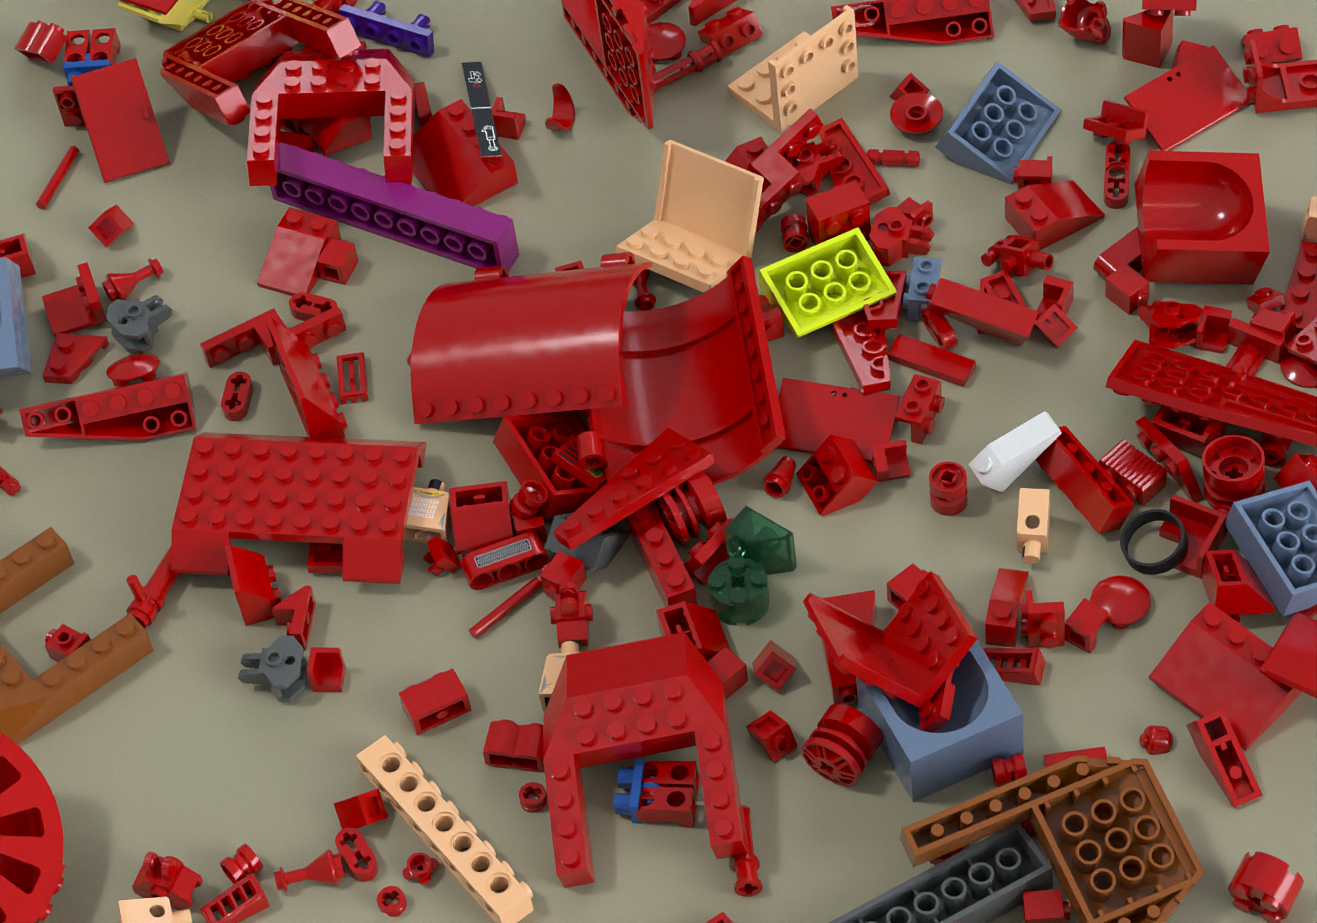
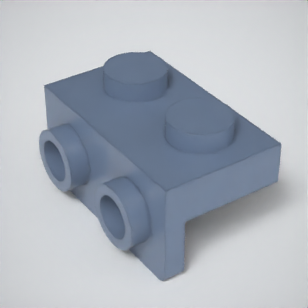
M914 257L912 272L907 271L906 288H909V292H904L903 309L908 311V321L919 322L921 304L928 305L929 300L925 298L931 282L936 284L940 278L941 259Z

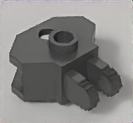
M154 295L143 302L139 299L135 301L117 299L108 305L106 319L112 326V336L127 352L144 354L152 349L154 334L159 332L157 326L165 322L166 319L168 320L172 315L173 310L167 304L162 305L164 300L158 295Z
M281 636L270 647L262 648L261 653H245L242 655L240 664L250 669L240 670L238 679L244 684H262L263 689H270L279 702H291L305 689L308 662L303 657L304 649L294 636Z

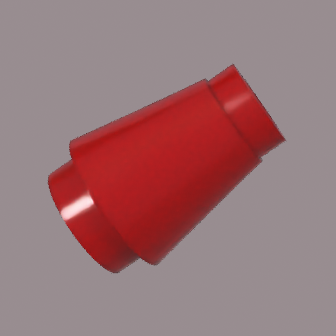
M783 456L763 478L764 491L771 497L781 498L789 493L796 468V462L793 458Z

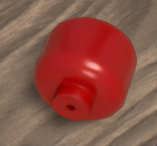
M1150 725L1140 735L1139 743L1141 747L1146 748L1147 753L1150 755L1165 754L1170 752L1173 746V736L1169 728L1165 726Z

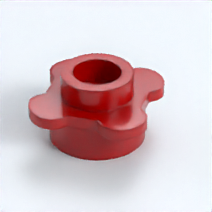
M414 853L407 860V868H404L402 871L403 877L407 880H417L421 885H426L431 882V874L438 868V861L436 858H430L425 853Z

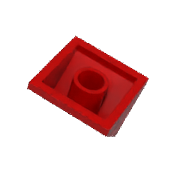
M1146 10L1123 18L1122 57L1125 60L1160 68L1172 45L1174 10H1164L1163 16L1147 15Z

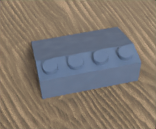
M997 61L980 81L935 147L957 164L1011 184L1014 167H1019V160H1027L1061 109Z
M1310 480L1233 502L1224 525L1282 616L1303 611L1316 605L1317 491Z

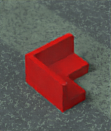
M1172 495L1169 512L1180 519L1188 536L1186 555L1174 569L1202 579L1205 551H1217L1226 536V526L1224 523L1227 519V514L1180 496ZM1164 521L1159 529V536L1179 544L1181 529L1171 522Z

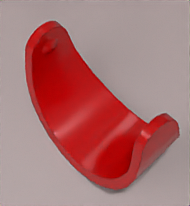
M555 83L552 86L553 115L552 118L546 119L545 125L550 130H570L575 120L573 100L564 85Z

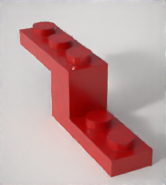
M811 108L751 163L757 174L764 177V181L769 185L761 194L756 232L760 230L762 224L771 215H775L780 211L782 205L791 196L798 194L805 184L799 171L787 160L796 156L801 147L809 139L815 138L824 126L819 116Z
M335 306L288 329L273 308L200 343L209 368L223 363L257 345H260L274 366L278 364V360L267 326V319L272 318L307 343L310 349L346 331L343 314L339 307Z

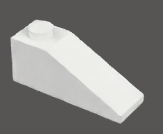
M1044 411L988 444L968 465L982 485L1003 492L1062 432L1050 415Z

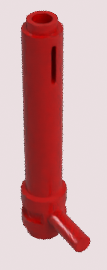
M171 546L145 586L141 585L136 575H130L126 579L134 596V600L127 608V615L131 613L144 629L154 622L156 613L161 611L165 604V597L180 573H172Z

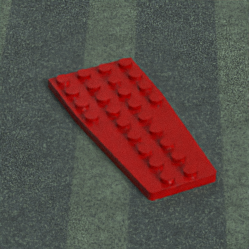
M1134 340L1107 378L1105 388L1112 389L1114 393L1121 396L1132 395L1141 398L1143 402L1148 404L1159 403L1169 406V409L1174 412L1196 414L1198 418L1204 421H1213L1215 419L1317 446V396L1244 372L1240 373L1217 363L1166 348H1156L1149 343Z

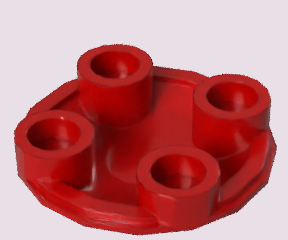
M658 22L649 25L651 35L648 36V39L653 47L651 59L653 61L679 59L682 56V49L686 43L684 31L679 26L671 23Z
M153 354L129 355L111 364L107 368L106 374L108 378L112 379L113 385L117 387L124 386L129 381L139 378L143 381H148L157 376L156 369L160 364V359Z
M1122 575L1111 576L1100 581L1092 590L1090 598L1091 602L1108 610L1109 616L1105 621L1119 630L1125 629L1129 624L1142 619L1151 606L1149 591L1143 583L1133 577Z

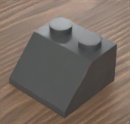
M574 512L556 515L545 549L554 552L553 556L558 551H561L584 561L585 571L588 572L606 568L630 534V532L612 525L573 550H569L556 540L553 531Z

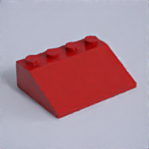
M462 99L438 110L413 135V175L426 191H433L438 195L476 206L518 184L515 163L500 144L502 156L481 157L472 111Z
M272 318L267 319V326L281 374L308 437L346 438L344 429L348 428L343 412L337 413L336 411L339 408V404L334 392L329 393L327 390L331 386L326 373L320 374L319 369H322L318 354H312L307 343Z
M576 411L503 417L493 440L496 448L521 486L527 480H535L546 488L548 499L542 507H539L538 511L544 520L554 519L556 515L575 512L596 493L551 460L555 450L583 430L588 431Z
M1211 602L1189 622L1149 675V679L1200 718L1224 709L1241 748L1245 751L1302 693L1293 687L1261 674L1259 669L1271 652L1272 647Z

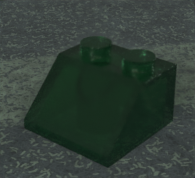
M745 506L724 529L728 561L730 566L737 572H744L751 577L792 572L797 568L793 532L750 507Z

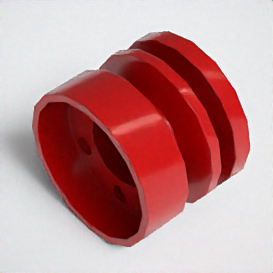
M1225 435L1214 439L1206 446L1202 454L1204 497L1210 506L1214 508L1216 504H1226L1232 507L1233 502L1265 493L1264 451L1256 441L1242 435Z
M704 471L683 483L685 491L682 492L677 486L657 498L659 511L666 527L681 545L689 542V534L694 539L700 537L699 522L708 531L717 521L722 524L727 520L720 497Z
M832 704L818 722V728L813 730L802 746L801 752L806 763L823 778L835 784L850 786L857 782L861 773L867 767V761L874 756L883 742V734L872 719L861 711L849 705Z

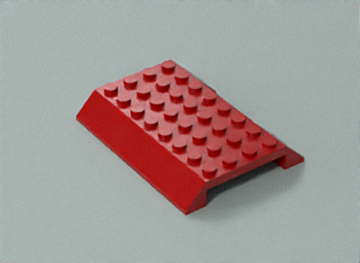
M204 432L195 436L171 529L172 573L229 576L230 570L224 547L232 546L231 539L343 544L342 579L344 582L401 584L405 564L402 545L417 468H423L427 447L426 442Z

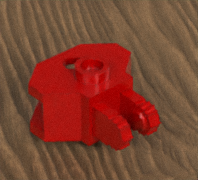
M830 139L815 145L814 141L805 143L796 156L787 160L799 171L805 181L799 193L808 197L818 193L823 177L828 176L827 171L844 162L845 157L840 151L830 154L838 147L836 140Z
M888 206L875 215L869 239L872 242L871 249L881 266L889 267L902 258L908 259L909 254L928 255L931 248L929 241L931 242L935 233L930 228L913 225V220L907 219L899 207Z
M1157 300L1153 302L1152 306H1149V304L1140 305L1138 314L1140 319L1149 325V343L1156 348L1176 349L1196 342L1198 327L1194 323L1199 322L1203 309L1196 304Z
M574 582L561 583L559 585V593L555 595V607H550L551 625L556 624L559 648H561L562 643L574 640H582L583 646H589V622L593 621L592 603L588 604L586 590L578 591Z
M148 851L132 888L134 893L142 898L167 897L169 898L171 908L182 910L191 908L193 904L191 894L194 888L201 887L203 880L201 875L184 866L183 862L173 856H157L156 853Z

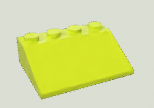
M858 227L759 270L760 290L767 297L772 309L779 308L783 322L797 338L864 309L863 305L868 304L870 307L877 304L880 299L884 301L895 296L897 293Z

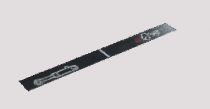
M481 62L462 63L481 157L502 156Z

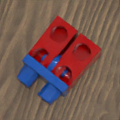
M115 28L93 29L92 36L90 30L67 31L66 36L68 39L65 45L63 70L68 86H73L71 76L81 75L116 64L117 53H120L121 44ZM102 36L110 38L106 43H100L99 40ZM76 38L85 39L82 44H75L74 41Z
M635 760L634 767L618 769V787L631 789V793L615 794L613 805L616 814L631 815L632 823L642 824V821L646 823H657L660 821L681 823V827L694 828L696 801L700 783L697 761H648L645 763V760Z

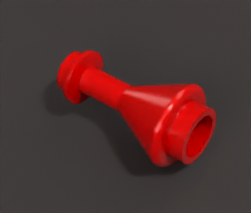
M148 259L149 265L134 273H108L106 275L107 280L102 282V286L111 302L117 299L125 300L138 282L152 275L160 278V274L164 272L157 259Z
M648 269L643 270L632 284L638 294L634 303L641 311L652 310L656 303L655 295L648 293L646 286L651 271Z
M328 849L305 868L284 872L283 868L279 867V871L274 872L277 889H284L286 892L288 884L305 880L337 886L339 878L346 877L341 854H333Z

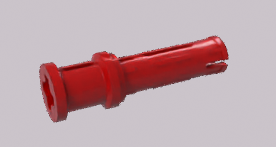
M710 40L708 45L697 51H689L686 58L653 75L655 83L654 92L693 71L702 72L704 67L715 61L721 62L723 56L717 43L714 40ZM680 69L678 72H676V73H674V74H672V75H670V76H668V77H666V78L663 79V77H665V76L669 75L670 73H672V72H674V71Z
M741 805L748 853L739 854L732 861V869L736 872L737 877L734 891L739 896L750 897L759 894L763 886L761 880L758 879L757 872L760 868V860L754 855L750 818L751 810L748 806Z

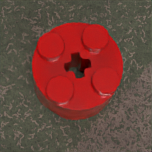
M1257 851L1254 856H1250V852H1247L1228 886V891L1234 898L1233 906L1238 910L1249 913L1252 909L1261 913L1265 921L1280 923L1282 919L1288 916L1304 884V880L1298 872H1296L1295 876L1287 870L1290 865L1277 857Z

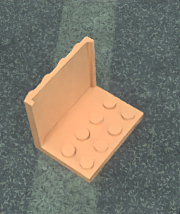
M846 5L843 7L841 15L813 35L803 31L727 86L728 94L780 133H783L809 108L812 110L816 109L859 77L854 10Z
M668 140L664 143L654 220L618 244L615 253L631 252L634 255L635 263L652 262V267L647 268L648 270L703 293L710 290L727 277V270L742 255L752 258L764 177L675 141Z

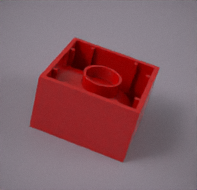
M1148 150L1134 184L1143 277L1149 282L1254 285L1270 253L1259 153Z

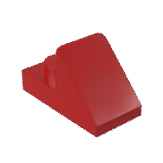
M306 585L272 608L276 624L287 626V636H294L304 651L307 648L316 604L311 586Z

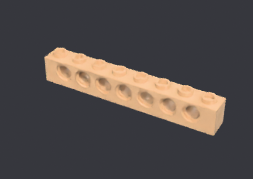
M384 735L356 755L361 773L376 789L379 788L380 794L495 923H517L534 911L531 901L533 893L524 881L519 883L514 878L515 874L506 861L500 862L495 857L496 852L491 844L486 840L482 842L477 837L478 833L472 823L468 820L464 822L459 817L460 813L456 806L450 800L446 802L441 797L442 793L433 781L427 782L423 777L424 773L415 761L412 763L408 761L404 749L398 742L393 744ZM462 849H468L467 851L459 852ZM481 869H487L484 872H478ZM500 889H506L504 892L496 893Z

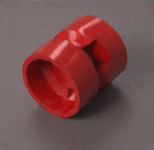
M951 461L935 465L929 474L931 507L940 515H957L966 508L968 502L966 470L960 464Z

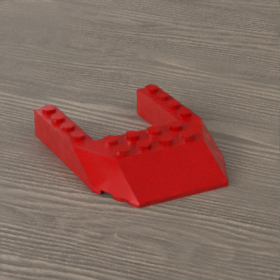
M272 0L247 1L165 50L161 63L164 68L160 69V74L191 108L226 125L234 126L243 122L245 116L250 114L251 110L238 85L233 82L245 80L250 76V72L257 68L268 66L273 58L283 55L284 52H291L293 46L298 43L305 44L339 59L353 55L355 49L360 47L361 43L349 19L342 15L302 0H277L275 2Z
M561 0L565 20L628 114L631 116L637 115V121L643 123L647 129L653 128L655 88L653 73L656 72V68L651 59L653 47L648 39V36L651 35V30L646 21L648 10L645 3L640 0Z
M389 49L355 50L353 55L344 59H339L322 51L284 52L256 84L252 93L247 150L249 185L277 186L281 119L385 116L383 153L385 182L413 181L414 78Z
M685 632L566 655L544 713L543 762L556 875L564 888L595 882L581 768L697 746L710 846L716 858L722 859L748 853L723 682Z

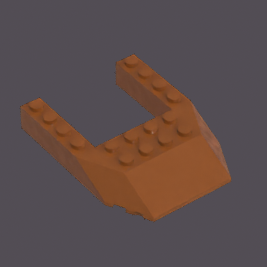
M52 527L0 560V613L74 564L67 543ZM130 613L33 680L0 643V732L17 745L153 652L154 650L147 631Z
M1075 755L905 826L901 829L900 841L914 868L1029 819L1079 923H1164L1205 873L1148 759L1140 758L1122 760L1119 757H1107L1106 759Z

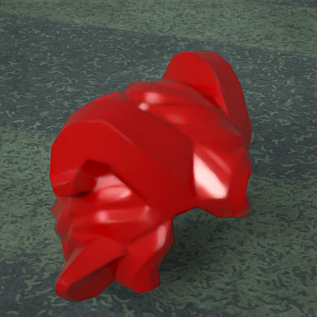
M1067 0L1065 7L1062 9L1063 12H1061L1058 27L1080 40L1093 41L1097 44L1106 43L1111 36L1106 4L1100 0L1096 3H1090L1087 0Z

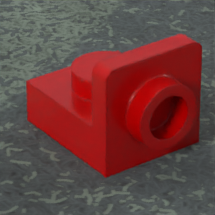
M908 197L897 206L902 210L907 219L913 220V225L926 228L933 221V203L928 200L920 205Z
M1055 303L1049 308L1043 305L1038 310L1039 313L1033 325V329L1037 328L1055 348L1059 347L1078 328Z
M771 710L746 726L749 735L765 747L769 758L773 762L778 761L798 746L789 723Z

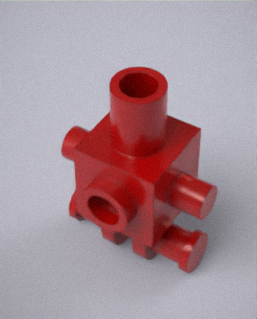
M1008 235L1005 240L1001 239L989 247L987 253L981 256V262L987 267L993 265L994 262L1001 263L1002 271H1007L1017 277H1025L1035 268L1046 271L1050 270L1053 266L1054 258L1051 254L1039 252L1038 240L1019 235Z

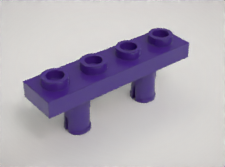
M378 0L374 1L367 10L346 4L339 9V15L349 19L358 36L427 57L434 53L433 31L428 30L431 26V21L425 14H419L410 24L383 16L386 14V6Z

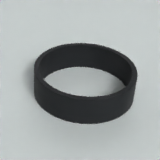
M1150 509L1135 515L1127 522L1120 536V547L1127 562L1133 569L1143 574L1157 575L1170 571L1183 560L1188 549V536L1176 515L1163 509ZM1168 521L1181 529V539L1178 547L1169 557L1162 561L1141 563L1128 555L1130 538L1137 529L1149 522Z

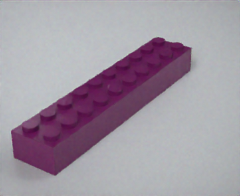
M280 142L277 186H270L273 199L337 220L349 226L476 269L504 265L509 272L520 255L513 219L505 215H498L481 207H474L457 199H450L433 191L417 188L409 183L385 182V176L369 172L364 168L348 165L340 160L336 161L324 157L319 153L300 149L295 145Z

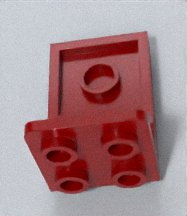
M1249 39L1248 48L1244 49V61L1247 67H1243L1244 84H1249V87H1247V98L1249 103H1253L1255 113L1317 107V60L1281 64L1266 63L1259 59L1255 39Z

